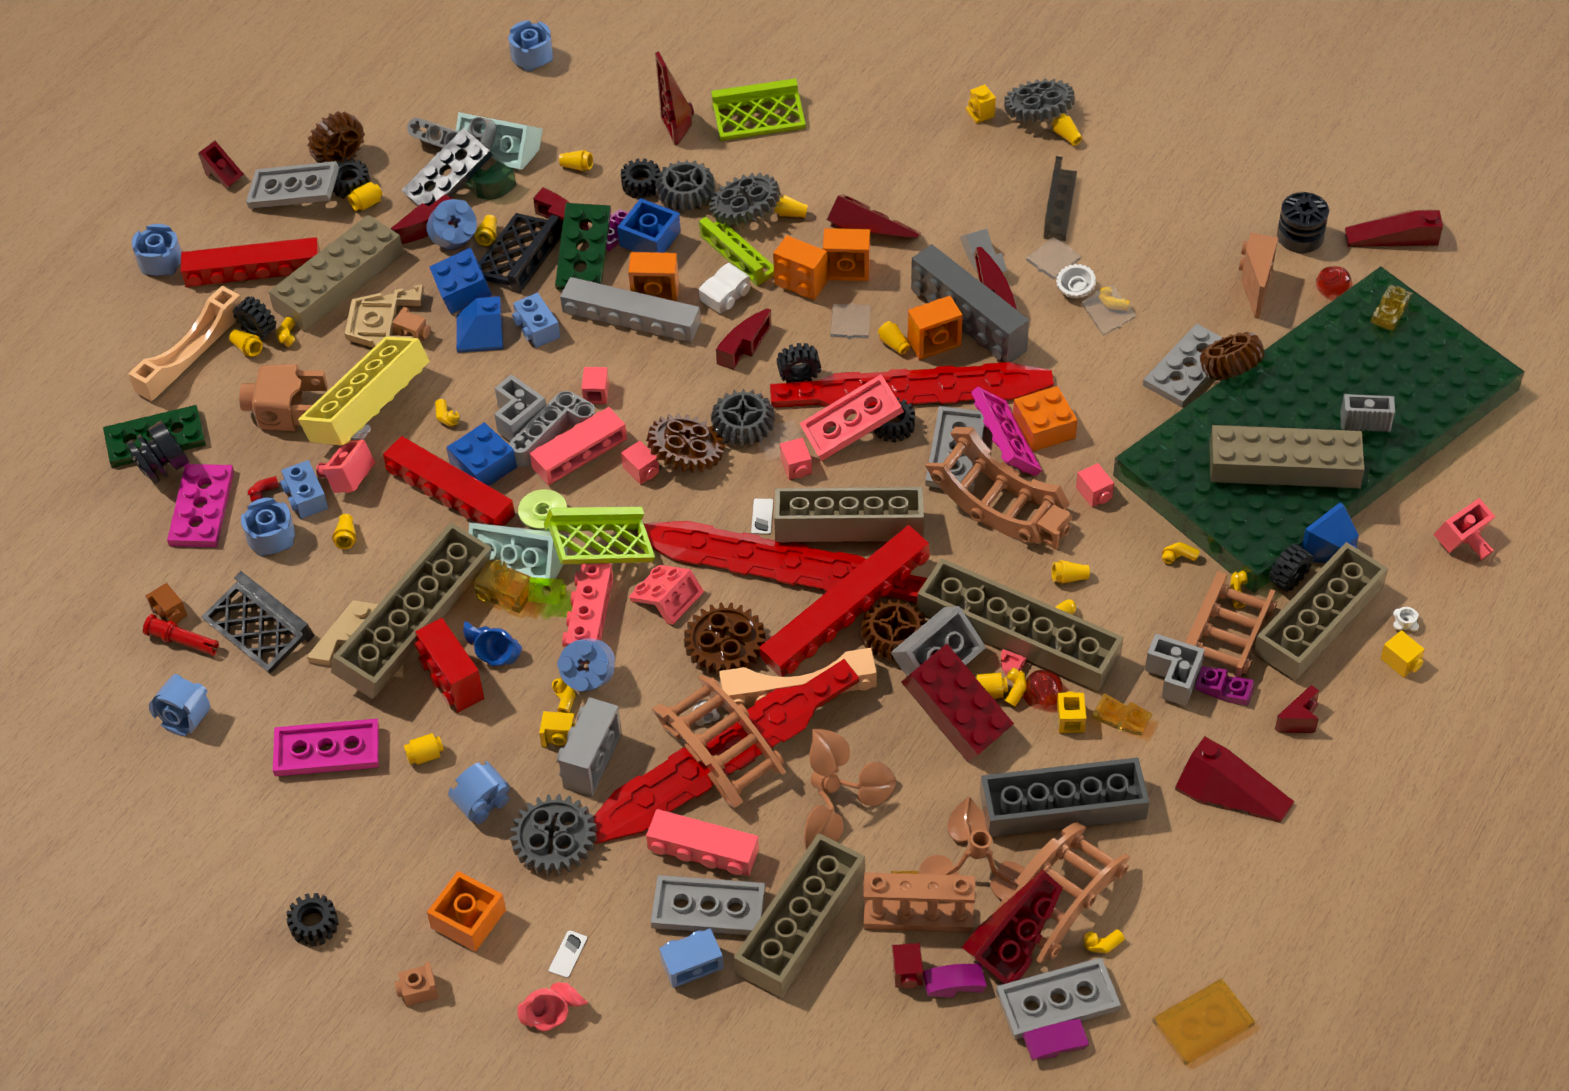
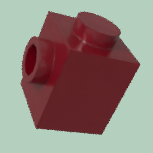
M920 943L892 945L895 988L913 989L917 986H923Z

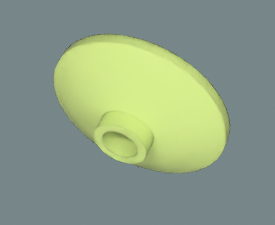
M536 490L527 494L521 500L518 514L526 526L545 530L544 521L549 509L567 508V504L563 496L553 490Z

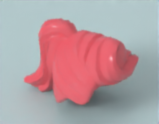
M557 982L550 989L541 988L529 994L518 1005V1019L522 1025L535 1026L540 1031H548L565 1022L568 1007L584 1006L588 1002L568 983Z

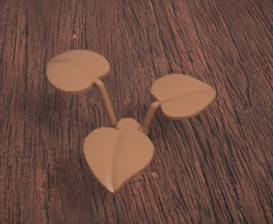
M824 729L812 730V745L809 759L814 771L811 775V784L814 788L820 790L819 795L823 797L828 808L818 805L810 812L804 832L806 850L818 833L836 842L842 835L843 819L839 814L833 813L834 806L827 793L830 794L837 791L840 785L859 788L858 800L864 805L876 806L890 797L896 785V777L888 766L880 762H871L862 768L859 774L860 783L839 779L835 773L839 772L838 766L848 762L850 747L842 736Z
M968 797L953 810L947 823V831L954 841L959 843L967 841V850H965L964 855L955 866L945 856L932 855L922 862L918 874L961 875L957 871L969 856L973 859H982L986 856L988 857L991 873L995 875L990 882L993 894L1001 901L1005 896L1010 899L1019 886L1015 881L1025 868L1018 863L1004 861L996 870L992 856L993 851L989 849L992 838L987 832L984 812L974 803L971 797Z

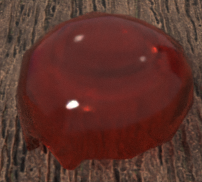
M1329 266L1323 268L1316 278L1317 289L1327 298L1335 295L1341 300L1352 292L1353 283L1350 273L1343 267Z
M1036 670L1027 677V688L1022 697L1030 706L1038 704L1043 706V708H1047L1057 703L1058 693H1064L1063 683L1060 677L1051 671Z

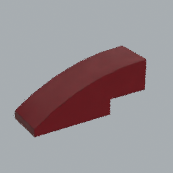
M542 187L533 198L535 214L547 219L551 215L559 216L563 227L565 205L570 202L555 192ZM588 222L583 223L580 229L583 231L589 230Z
M444 194L430 206L421 203L391 227L392 231L400 235L401 245L428 237L427 222L429 216L440 203L452 198Z
M976 247L974 258L979 281L1017 310L1013 293L1001 269L982 247Z
M766 308L755 313L726 335L716 348L717 365L734 370L743 354L753 356L772 325L771 309Z

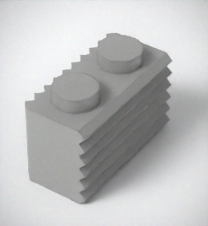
M1344 394L1340 411L1341 428L1353 431L1356 429L1358 431L1360 429L1378 432L1391 431L1395 414L1394 396Z

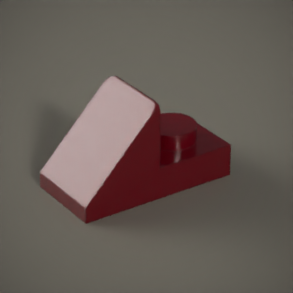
M216 140L198 153L206 176L208 177L213 173L225 189L244 175Z
M1310 685L1278 714L1275 730L1278 733H1315L1319 719L1312 713L1319 704L1317 702L1319 690Z

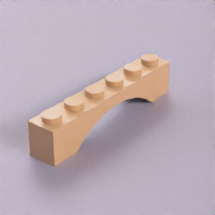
M221 286L207 299L197 321L180 342L161 355L143 359L128 373L134 392L150 401H153L236 322L237 319L233 316V310L241 303L240 295Z
M871 648L847 651L827 667L801 676H768L745 667L719 671L721 689L737 705L742 704L746 708L754 706L756 701L775 689L805 684L843 659L848 662L859 677V683L843 693L855 690L865 691L877 687V672Z

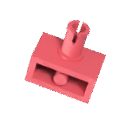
M353 440L340 446L328 463H318L316 473L320 478H327L334 493H351L358 488L361 481L369 474L375 461L365 440Z
M1478 498L1445 521L1433 535L1449 553L1462 544L1468 543L1480 559L1483 560L1494 549L1489 546L1480 533L1495 518V515Z

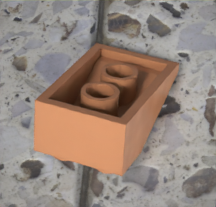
M1251 232L1249 240L1243 242L1241 254L1245 255V257H1241L1239 270L1243 271L1241 281L1254 317L1259 319L1273 271L1278 238Z

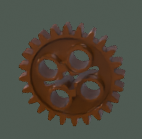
M677 413L676 418L668 414L667 419L660 416L659 421L654 420L653 425H650L646 439L648 441L647 448H652L650 453L657 454L656 460H665V466L672 464L673 470L681 467L682 472L690 469L692 473H695V469L703 473L705 468L712 470L713 465L717 466L718 462L722 459L725 445H723L724 439L719 438L720 434L713 432L714 427L706 426L707 421L700 423L698 422V417L692 420L688 414H686L685 418H682L679 413Z
M721 602L719 608L715 609L711 604L710 611L707 612L704 609H700L701 617L694 614L693 622H687L688 630H684L686 655L690 656L691 663L697 662L699 670L706 666L707 674L711 673L713 669L716 670L717 676H720L719 671L740 667L750 669L749 662L757 664V656L761 657L759 647L766 640L763 622H759L758 615L752 616L751 609L743 612V605L733 609V603H730L728 608H724Z

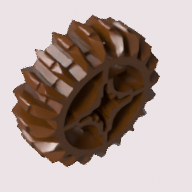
M337 111L334 115L329 113L328 118L322 117V122L316 123L317 127L311 130L312 135L308 137L309 143L307 146L310 155L317 163L334 161L344 163L343 159L350 161L352 156H357V150L362 149L360 144L365 142L363 139L365 136L364 128L355 116L345 111L342 113Z
M1238 332L1235 335L1230 334L1227 337H1222V339L1214 341L1213 344L1208 345L1200 355L1202 370L1209 379L1215 380L1222 378L1226 380L1230 377L1234 378L1237 375H1242V373L1250 371L1251 368L1256 367L1262 361V358L1265 356L1263 344L1255 333L1244 332L1241 334Z
M888 599L885 605L879 601L877 608L871 606L869 613H865L863 617L861 639L864 641L865 649L871 648L872 654H878L880 661L886 657L891 663L895 659L891 652L923 626L927 620H925L924 612H919L918 606L911 608L909 601L906 604H901L900 599L896 603H892Z

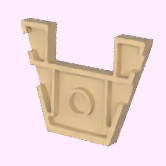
M415 285V289L404 291L403 288L397 289L393 294L384 296L378 293L352 299L345 330L346 340L374 348L385 337L414 338L413 336H392V322L396 316L397 306L422 305L423 285Z
M353 600L308 654L309 663L331 666L332 657L336 653L338 646L343 645L378 604ZM404 664L394 674V677L404 678Z

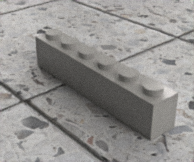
M573 277L569 278L560 296L562 312L677 340L692 342L701 323L700 307Z

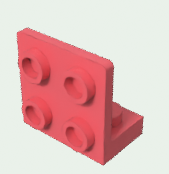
M659 565L653 568L650 575L635 587L629 598L634 602L656 605L666 623L673 625L704 593V590L691 569Z

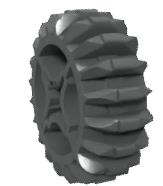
M678 160L677 164L669 163L668 167H663L662 172H658L659 178L656 179L655 184L656 195L661 204H665L667 208L672 207L674 211L681 209L683 213L688 209L693 212L694 208L701 209L702 204L708 205V201L713 197L715 190L714 177L710 169L705 168L704 163L698 165L696 160L692 163L688 162V160L685 162Z
M744 388L739 393L733 390L732 395L725 393L724 399L718 398L717 404L713 405L711 414L712 427L714 432L720 434L719 438L724 439V444L731 441L732 446H735L737 443L742 448L748 443L753 446L754 441L761 443L763 438H768L769 432L773 431L775 422L774 408L768 398H763L762 393L755 395L754 390L748 393Z

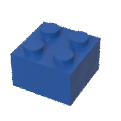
M640 198L617 227L619 246L634 252L665 253L681 232L679 213Z
M471 248L429 266L440 295L450 314L466 308L476 298L493 296Z
M485 422L446 447L451 465L487 486L492 485L517 468L514 449Z

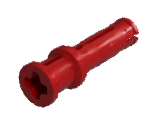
M150 614L143 625L142 631L144 635H154L162 638V641L165 643L174 641L211 656L217 653L213 648H219V641L179 628L174 621L166 622L160 620L154 614Z

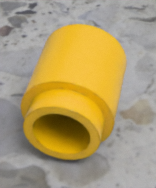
M369 182L351 191V194L348 195V201L354 211H363L381 202L383 194L377 184L374 185L372 182Z
M1001 672L977 675V680L993 699L1004 698L1003 693H1008L1007 677H1002Z
M433 733L409 740L408 744L403 745L410 765L414 763L419 765L440 758V752L444 751L440 737H434Z

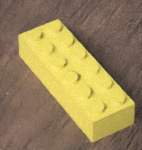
M385 337L298 419L309 442L342 446L347 444L357 431L363 429L365 424L373 416H376L386 403L392 401L394 396L401 389L405 388L415 375L421 373L423 368L430 362L419 338Z

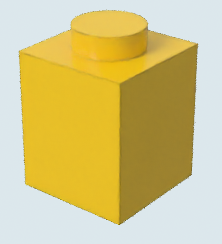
M1401 630L1384 644L1380 659L1404 678L1411 671L1414 673L1422 666L1425 649Z

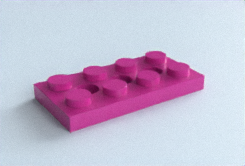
M980 387L975 388L971 392L975 399L974 405L982 413L985 426L992 432V440L1000 448L1003 461L1009 466L1017 467L1023 473L1027 472L1036 477L1042 469L1007 402Z
M185 465L167 538L169 546H218L234 475L233 465ZM203 484H211L206 489L200 488ZM199 503H207L202 508L195 507ZM195 522H203L198 527H191Z
M378 718L274 727V777L379 768ZM355 741L359 743L356 748H346V745L350 742ZM324 744L333 745V747L328 751L320 750V748ZM299 746L307 747L302 753L294 752Z

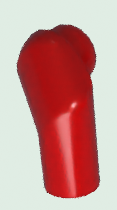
M277 477L259 480L250 487L247 493L250 496V501L254 502L262 499L261 492L279 488Z

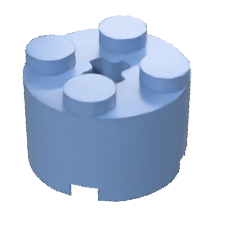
M531 20L522 21L510 29L508 40L511 59L516 65L522 67L524 71H532L553 60L550 29L542 22L537 21L538 24L531 23Z
M451 199L440 203L431 213L427 222V232L430 239L436 245L438 244L447 250L462 247L476 231L477 220L475 213L468 203L463 200ZM450 221L451 223H453L455 227L453 225H449L448 222Z
M152 224L146 226L147 230L141 233L139 230L132 238V248L141 272L145 275H173L181 263L182 251L177 235L171 230V227L164 224Z
M262 498L247 506L248 510L241 516V525L249 547L258 556L275 554L293 546L295 528L290 510L285 503L276 502L274 498Z
M586 638L567 645L558 659L557 666L561 678L569 687L577 691H590L604 686L612 678L615 656L605 642ZM585 660L590 661L588 669H585L584 667Z
M173 674L150 701V713L154 719L158 716L163 721L161 726L169 732L186 736L188 732L191 734L210 710V702L206 696L208 691L199 683L193 684L183 679L180 675Z
M485 761L483 766L478 762L466 769L456 779L458 785L455 790L451 787L448 792V797L470 821H475L476 824L483 823L489 816L488 812L495 807L498 809L502 808L510 799L507 795L510 788L509 784L488 761Z

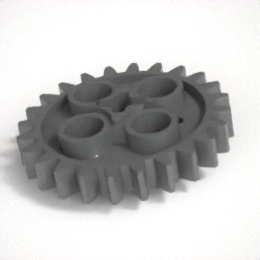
M1047 78L1042 82L1036 79L1034 83L1027 81V85L1019 84V88L1013 87V92H1007L1008 96L1004 97L1006 114L1010 115V118L1016 117V121L1023 119V122L1032 120V123L1036 120L1043 122L1046 118L1052 120L1053 116L1060 117V113L1066 114L1067 110L1072 109V105H1075L1074 90L1072 86H1069V83L1063 84V80L1056 82L1055 79L1047 81Z
M751 173L749 177L743 174L741 179L735 177L734 182L727 181V186H720V191L714 192L715 197L710 198L711 203H709L716 222L720 221L722 225L727 223L728 226H731L733 223L739 226L741 222L747 225L749 220L752 219L755 222L757 220L756 217L760 216L763 218L765 217V212H772L770 207L777 206L776 202L780 201L779 196L781 192L777 181H775L774 177H769L768 174L762 176V173H759L757 176H754Z
M548 794L545 802H542L539 797L536 798L537 805L535 806L528 802L527 812L519 810L521 819H513L515 827L510 828L513 836L510 838L514 854L518 855L520 863L525 862L528 870L535 865L536 874L545 869L547 876H549L551 871L556 869L557 874L561 875L562 868L565 867L568 872H571V864L574 863L580 867L579 859L588 860L587 851H594L592 842L597 841L595 833L597 832L596 823H594L593 814H589L587 806L582 807L580 800L573 803L571 796H568L563 801L560 794L557 795L555 800H552ZM558 815L556 821L557 831L554 832V817ZM542 820H547L546 823L538 824ZM567 822H574L571 825H564ZM550 838H553V846H554V849H553V853H552L551 855H549V854H550V851H551V848H552V843H551V839H550ZM537 844H543L541 847H534ZM564 845H569L566 849H560Z

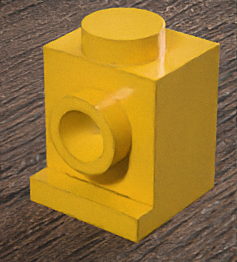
M985 84L971 89L970 100H968V107L965 108V111L976 124L995 117L996 97Z
M1073 691L1058 693V732L1085 733L1086 710L1084 693Z
M543 711L539 731L542 747H547L548 743L558 746L567 744L568 732L571 727L576 725L574 713Z

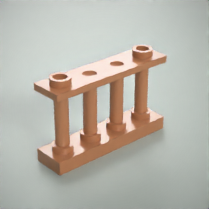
M1217 571L1185 643L1205 649L1204 657L1237 668L1235 677L1241 678L1243 673L1247 675L1252 664L1250 656L1256 645L1257 635L1262 631L1268 615L1273 616L1277 606V602L1274 601L1275 590L1270 589L1265 601L1230 589L1229 585H1226L1227 574ZM1220 598H1228L1260 609L1261 612L1256 620L1220 607L1221 604L1218 603ZM1220 617L1251 628L1253 631L1250 638L1247 639L1212 627V623H1210L1211 618L1216 619ZM1210 636L1245 649L1241 658H1237L1203 646L1202 638Z
M864 872L863 899H866L864 902V929L973 933L975 876Z

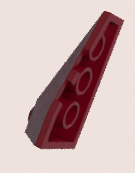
M845 194L837 196L827 218L831 222L830 226L836 229H867L871 233L919 238L921 232L897 220H890L882 212L869 210L870 206Z
M1408 210L1345 227L1347 247L1439 246L1443 223L1440 210Z
M1206 736L1203 737L1190 755L1175 786L1176 791L1197 803L1207 805V802L1222 805V809L1231 811L1234 808L1246 811L1251 816L1279 823L1282 822L1294 804L1290 797L1233 752Z

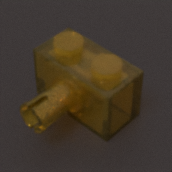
M488 560L474 581L476 597L484 602L497 604L507 611L512 610L521 613L534 593L532 577L507 568V564L504 561L501 563V560L494 562Z

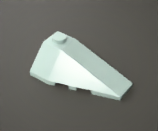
M459 112L456 130L460 132L465 128L468 131L471 121L481 116ZM486 118L494 121L497 126V132L490 151L493 154L492 158L497 160L502 166L523 170L539 151L543 128ZM485 124L481 127L482 132L485 130Z
M469 523L468 533L492 547L490 560L504 566L503 568L509 572L513 571L520 575L521 579L527 582L552 586L564 564H560L550 532ZM561 534V535H563L564 537H566L567 539L569 538V535H567V534ZM566 546L565 549H564L566 556H567V549H568L567 546Z

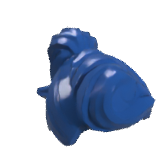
M464 622L463 633L465 639L470 645H474V651L478 658L493 666L513 664L518 659L522 646L507 631L501 628L490 629L487 626L475 628L468 622Z

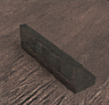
M1056 156L1045 215L1043 239L1066 241L1077 171L1063 170L1062 156Z

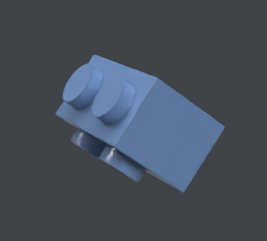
M538 293L513 303V320L516 326H521L525 339L531 341L535 348L560 338L558 321Z
M309 460L281 470L284 480H281L280 484L284 494H290L291 497L288 498L292 511H298L301 519L328 509L325 494Z
M711 928L705 931H696L689 937L678 941H669L659 948L661 963L672 988L724 969L723 955Z

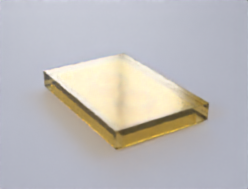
M1222 978L1156 1015L1152 1021L1185 1066L1253 1027L1255 1024L1253 1017Z

